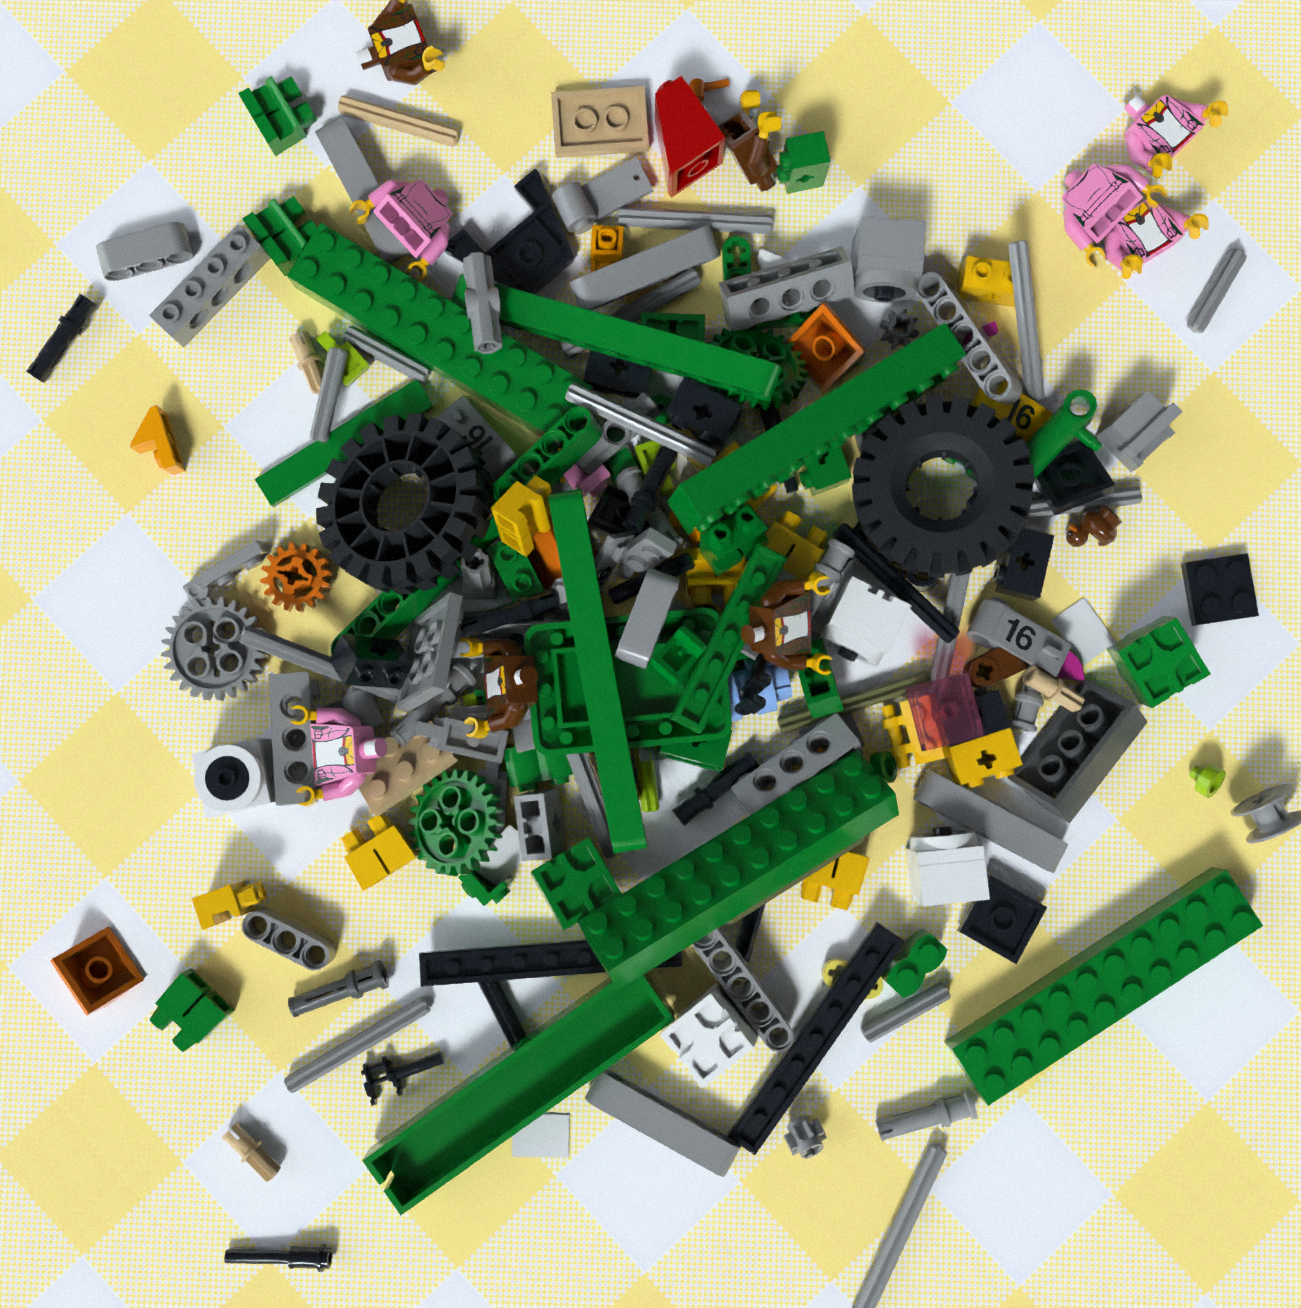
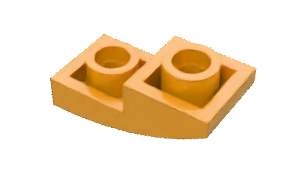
M592 225L591 272L623 260L624 226Z

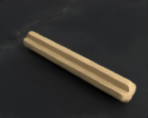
M342 95L338 102V109L341 114L450 147H454L457 144L459 137L457 128L347 95Z

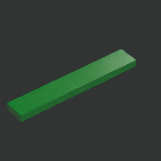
M415 379L331 431L327 442H313L255 478V481L269 504L275 507L327 475L325 471L333 458L346 463L349 458L340 448L350 438H353L362 445L364 440L360 430L374 422L384 430L383 418L398 414L406 421L408 413L424 415L435 407L418 380Z
M759 542L755 545L706 644L707 649L700 656L669 719L698 734L702 733L745 645L741 638V629L744 625L750 624L749 608L751 604L761 600L763 594L776 582L787 559L785 556Z

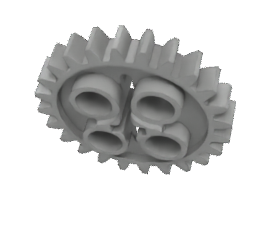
M206 597L205 606L201 601L193 600L194 610L185 606L181 607L184 617L181 618L173 615L172 619L177 624L176 627H165V630L172 634L171 639L161 640L163 644L169 645V650L162 652L161 656L168 657L171 660L164 666V669L175 670L170 680H182L179 689L186 691L191 688L190 696L198 697L202 692L203 700L210 701L214 694L216 700L224 701L226 692L230 697L236 698L237 687L247 692L249 689L246 681H258L253 672L255 670H265L258 663L259 659L269 657V655L260 652V650L244 645L239 641L243 628L246 625L255 627L260 619L256 616L248 618L251 609L244 607L239 610L240 602L235 600L229 606L227 598L224 597L218 599L217 605L212 597ZM211 621H215L213 630L210 626ZM233 623L236 628L235 634L232 638L226 639L224 629L228 624ZM197 627H201L203 638L198 643H195L192 639V633ZM216 644H219L220 650L215 651V654H212L210 652V648H213L216 646ZM235 654L238 657L239 665L234 671H230L227 667V660ZM203 658L207 664L206 670L203 674L198 675L195 665L198 660ZM217 667L220 670L219 677H216L215 675Z

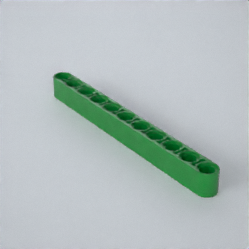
M460 274L451 302L466 310V281L464 275ZM494 283L499 291L500 324L681 377L685 376L691 380L760 400L771 401L782 370L775 363Z
M577 406L570 409L493 484V487L486 490L494 497L493 505L516 481L526 486L534 476H538L552 487L599 441L603 432L600 422L585 407ZM587 423L585 427L580 430L581 426ZM482 513L481 516L490 523L485 538L473 536L470 541L471 544L481 549L482 552H485L486 548L491 546L500 537L492 513ZM459 556L455 562L461 570V556ZM459 571L449 580L439 574L436 575L438 586L426 591H422L414 586L413 594L399 595L392 590L389 593L382 592L335 637L331 644V654L341 634L395 639L462 574V571Z
M580 488L548 494L614 854L646 849L648 848L582 490Z

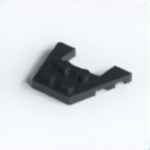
M535 168L514 186L515 192L533 211L532 214L486 252L480 248L464 228L448 241V246L444 251L447 255L463 263V258L468 257L471 253L483 252L485 255L491 256L495 283L531 294L539 292L574 262V256L554 212L548 193L544 188L541 176Z

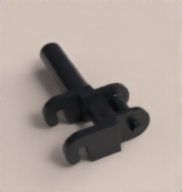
M762 653L758 654L753 663L750 679L739 689V695L742 697V700L736 704L735 712L740 715L755 714L766 705V699L758 695L771 683V676L765 673L767 661L763 658Z
M439 1051L396 1067L394 1070H391L390 1067L392 1061H388L386 1056L382 1057V1062L370 1067L367 1063H364L361 1074L366 1077L363 1085L367 1096L371 1097V1105H377L374 1085L388 1080L393 1083L394 1087H397L396 1093L398 1096L403 1095V1088L400 1080L444 1064L445 1060L442 1052ZM384 1069L386 1076L374 1080L372 1073Z

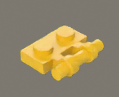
M933 694L899 702L903 715H896L894 704L881 707L884 720H881L884 730L887 729L892 745L889 750L892 757H895L898 769L910 766L908 753L914 754L916 765L950 757ZM904 724L906 725L910 743L904 744L900 725Z

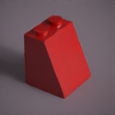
M682 76L674 81L667 80L661 84L655 93V127L667 191L672 198L722 164L726 137Z

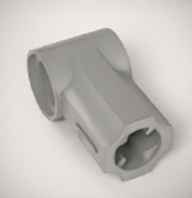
M478 549L469 562L461 557L463 598L496 599L497 573L496 570L491 569L489 556L485 555L481 549Z

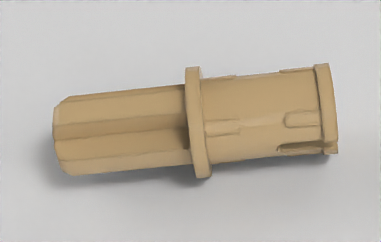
M301 331L302 338H300L297 332L289 337V341L299 361L297 367L303 371L311 393L319 395L324 373L320 365L322 359L319 355H316L309 338V333Z
M1034 665L1027 669L1023 676V683L1042 693L1045 700L1055 701L1071 712L1079 711L1082 708V704L1085 701L1084 697L1064 685L1061 678H1053Z
M236 1122L231 1127V1130L240 1139H236L229 1131L222 1136V1139L242 1157V1163L246 1161L265 1182L271 1181L279 1173L280 1165L261 1147V1141L257 1143L240 1126V1123Z

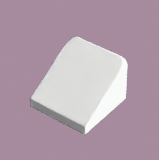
M764 248L760 249L757 259V265L761 270L790 262L788 258Z

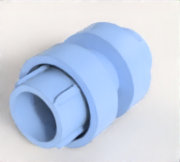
M751 658L744 659L745 669L731 672L728 678L732 722L743 719V715L735 712V706L742 700V697L739 695V689L750 679L754 660ZM767 662L765 673L771 676V683L758 694L766 699V705L757 712V715L777 711L778 701L792 697V688L787 669H780Z

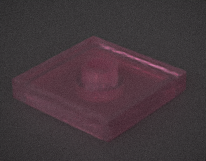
M969 673L905 688L921 751H928L985 736Z

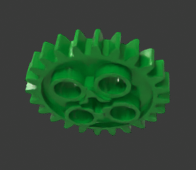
M757 325L755 331L749 328L735 331L731 329L730 332L723 328L721 335L715 334L713 341L709 342L711 345L755 357L758 349L760 359L775 363L782 368L771 401H764L727 390V399L736 396L739 398V405L748 401L750 402L751 409H755L757 404H761L764 410H768L770 404L776 409H780L782 403L788 406L792 399L796 400L806 383L805 378L808 370L804 369L806 361L800 360L802 352L792 351L794 343L785 344L783 342L784 335L776 338L773 336L772 329L764 333L759 325ZM717 387V391H718V392H719V391H724V390H726V389H722V388Z
M454 769L453 772L443 771L442 777L436 776L432 779L433 785H423L426 793L424 796L416 794L415 797L420 804L418 807L413 806L410 808L412 812L416 813V818L408 820L409 824L415 825V830L411 831L408 836L417 838V841L412 845V849L421 850L417 859L427 861L425 866L427 869H435V873L447 876L469 875L470 870H480L479 861H490L487 854L488 850H498L493 840L502 839L503 837L496 830L497 827L505 825L504 821L497 820V815L504 812V808L495 806L501 797L500 795L491 794L495 786L485 783V777L478 776L476 772Z

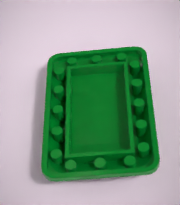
M711 608L669 611L650 661L682 625L688 630L697 633L706 645L720 618L719 614ZM630 615L605 617L629 748L718 740L724 738L730 732L732 717L728 680L702 733L698 734L669 718L698 660L673 686L650 664H648L646 669L615 658L618 644ZM571 621L534 625L527 630L524 636L525 655L534 656L535 668L538 673V700L535 705L530 707L534 746L539 753L545 756L595 752Z

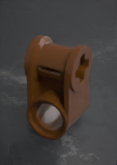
M998 646L967 662L963 668L962 676L967 685L979 688L1013 676L1027 669L1029 665L1027 662ZM983 667L985 673L981 675L982 677L978 678L975 672Z

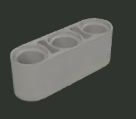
M171 222L105 240L96 245L103 277L108 281L128 279L181 264L193 258L185 224L180 222Z
M648 568L618 644L615 658L643 669L647 668L681 579L656 569Z
M261 908L247 914L243 919L242 932L249 940L309 970L315 971L324 968L336 956V946L332 940L272 909ZM257 916L265 919L267 923L265 932H259L256 929L254 921ZM285 931H291L295 935L296 943L294 947L287 946L283 941ZM317 945L323 948L325 951L324 961L320 962L313 958V946Z

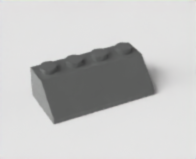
M1086 678L1074 690L1084 697L1085 701L1082 704V708L1079 711L1071 712L1062 706L1021 759L1023 765L1015 767V774L1007 777L1041 806L1069 824L1148 722L1135 703Z

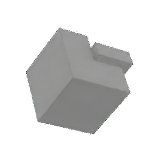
M1147 390L1121 411L1096 437L1132 472L1139 468L1143 461L1165 440L1175 434L1169 424L1183 411L1174 402L1165 407Z

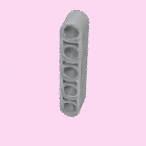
M342 117L316 130L315 133L352 203L356 200L367 201L369 199L368 195L380 186ZM374 207L370 210L369 219L364 225L383 261L391 264L407 256L410 252L373 213L376 208ZM357 209L359 216L365 214L363 210Z
M707 225L579 277L570 282V286L579 307L592 311L686 272L691 268H696L720 257L721 253L710 226Z
M932 271L923 274L917 282L918 296L938 325L944 322L947 324L967 354L962 358V361L983 392L990 399L1000 404L1011 405L1015 403L1022 393V386L955 287L936 272ZM940 284L938 292L931 296L932 288ZM956 307L955 316L947 320L949 311ZM973 332L972 340L964 345L965 336ZM990 356L989 365L981 370L980 364L982 360ZM1007 381L1008 387L1006 391L998 395V386L1002 382Z
M927 770L913 797L920 804L969 830H974L976 834L1051 873L1055 872L1069 845L930 770Z
M719 927L693 943V948L765 1045L775 1052L787 1050L794 1040L787 1016L723 929ZM720 951L729 953L723 960L713 958ZM738 977L747 978V981L742 985L732 984ZM757 1002L766 1003L760 1010L751 1009ZM774 1028H784L780 1034H770Z
M609 1069L604 1070L595 1077L585 1096V1099L591 1105L718 1176H726L741 1148L738 1143L724 1133Z

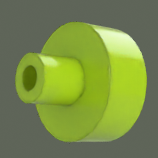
M1210 764L1204 770L1195 766L1189 776L1196 780L1195 791L1206 798H1211L1221 787L1226 772L1216 765Z

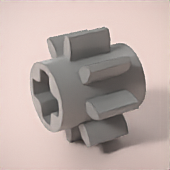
M804 1115L795 1118L788 1124L787 1129L789 1133L784 1135V1138L793 1156L800 1153L803 1159H808L823 1150L824 1145L822 1141L827 1139L818 1119L811 1122L810 1118Z

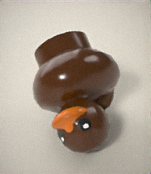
M1103 504L1098 510L1091 509L1085 511L1081 516V525L1069 523L1066 540L1071 546L1080 547L1088 541L1090 533L1098 540L1099 546H1106L1116 539L1117 527L1122 523V520Z

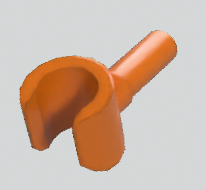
M695 78L691 80L689 87L699 101L702 102L704 101V92L729 87V80L727 78L704 82L702 79Z

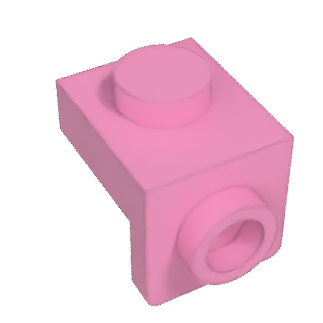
M574 464L563 477L574 490L581 488L583 498L589 493L594 498L608 486L605 480L611 474L602 465L587 476Z

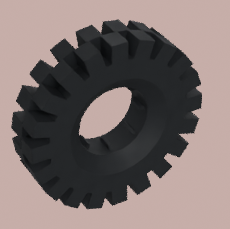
M942 395L925 397V404L916 406L913 400L900 406L899 413L894 417L887 414L876 424L877 431L873 435L869 433L861 445V455L859 458L856 457L854 464V480L852 484L853 502L858 522H860L863 533L870 544H874L878 548L879 554L890 563L893 561L901 565V569L916 575L918 571L928 573V577L944 578L945 574L955 573L956 577L972 573L973 568L980 565L984 568L997 560L998 555L1003 550L1005 552L1016 540L1019 531L1023 529L1034 494L1033 464H1030L1028 459L1030 452L1024 439L1018 440L1015 435L1016 428L1007 418L1004 417L1002 420H999L995 417L996 410L982 402L979 407L969 405L970 398L953 396L952 402L942 401ZM942 457V460H945V458L955 459L965 465L964 469L966 471L970 469L977 482V486L973 488V493H976L977 497L968 510L965 508L962 510V515L949 520H942V517L934 520L921 515L918 506L913 508L906 494V491L911 490V484L907 483L909 477L917 467L921 469L922 463L930 459Z
M408 413L406 421L398 414L383 418L384 430L374 422L360 430L364 440L362 445L353 438H350L340 448L349 459L346 463L334 458L332 459L325 472L336 480L334 483L321 482L317 498L328 505L316 508V523L325 528V530L318 534L323 547L331 551L329 557L335 564L344 569L346 573L376 590L386 593L392 590L399 595L413 594L414 586L422 591L432 589L438 586L436 575L439 574L449 580L461 571L455 560L461 556L469 562L478 551V548L471 544L470 541L473 536L485 538L490 523L481 516L482 513H492L491 507L494 502V497L486 491V489L493 487L490 472L483 467L486 463L479 452L444 422L433 417L428 420L422 414ZM415 473L420 478L424 476L427 483V499L420 515L411 524L400 530L389 531L383 526L380 527L377 520V506L386 487L395 479L406 474Z

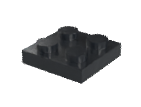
M1080 440L1067 445L1034 481L1054 515L1114 493L1116 486L1093 449L1087 447Z
M1248 553L1181 564L1191 626L1259 616Z
M987 874L990 900L972 901L957 931L1017 964L1047 907L992 875Z

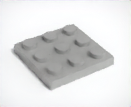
M450 592L413 620L407 650L413 665L399 691L397 710L410 712L448 689L452 680V671L449 670L451 658L454 657L458 647V640L455 639L456 630L461 624L464 610L461 608L463 596Z

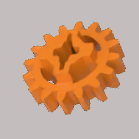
M293 542L289 543L288 551L278 546L277 552L279 555L277 557L269 554L267 556L271 565L261 567L263 571L268 573L267 577L260 579V583L269 585L264 594L268 597L275 595L272 604L280 606L284 602V610L291 612L294 605L300 613L304 612L305 604L315 609L316 598L324 601L326 599L322 593L323 588H332V585L325 582L326 578L333 576V572L324 570L329 561L325 558L318 560L321 552L315 548L309 553L310 546L302 543L299 550ZM292 558V560H291L290 563H288V564H286L285 566L281 567V565H282L285 561H287V560H289V559ZM309 560L313 563L316 569L317 577L313 576L311 571L309 570ZM301 574L304 578L308 579V581L296 580L294 582L293 580H291V578L285 575ZM277 579H280L284 585L282 592L278 587ZM313 588L310 593L301 597L303 592Z

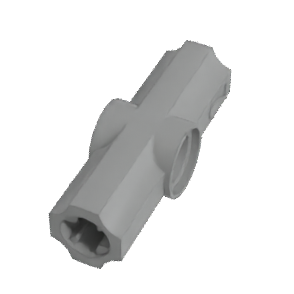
M483 252L471 253L468 257L463 258L467 318L471 321L474 351L481 352L482 354H491L502 349L501 326L499 323L498 287L494 285L491 256H487Z
M644 393L640 394L626 406L654 420L661 415L654 402ZM607 420L602 427L603 432L599 441L575 464L583 473L589 476L614 454L624 449L628 442L638 433ZM611 428H619L623 431L625 437L619 442H613L608 439L606 433Z

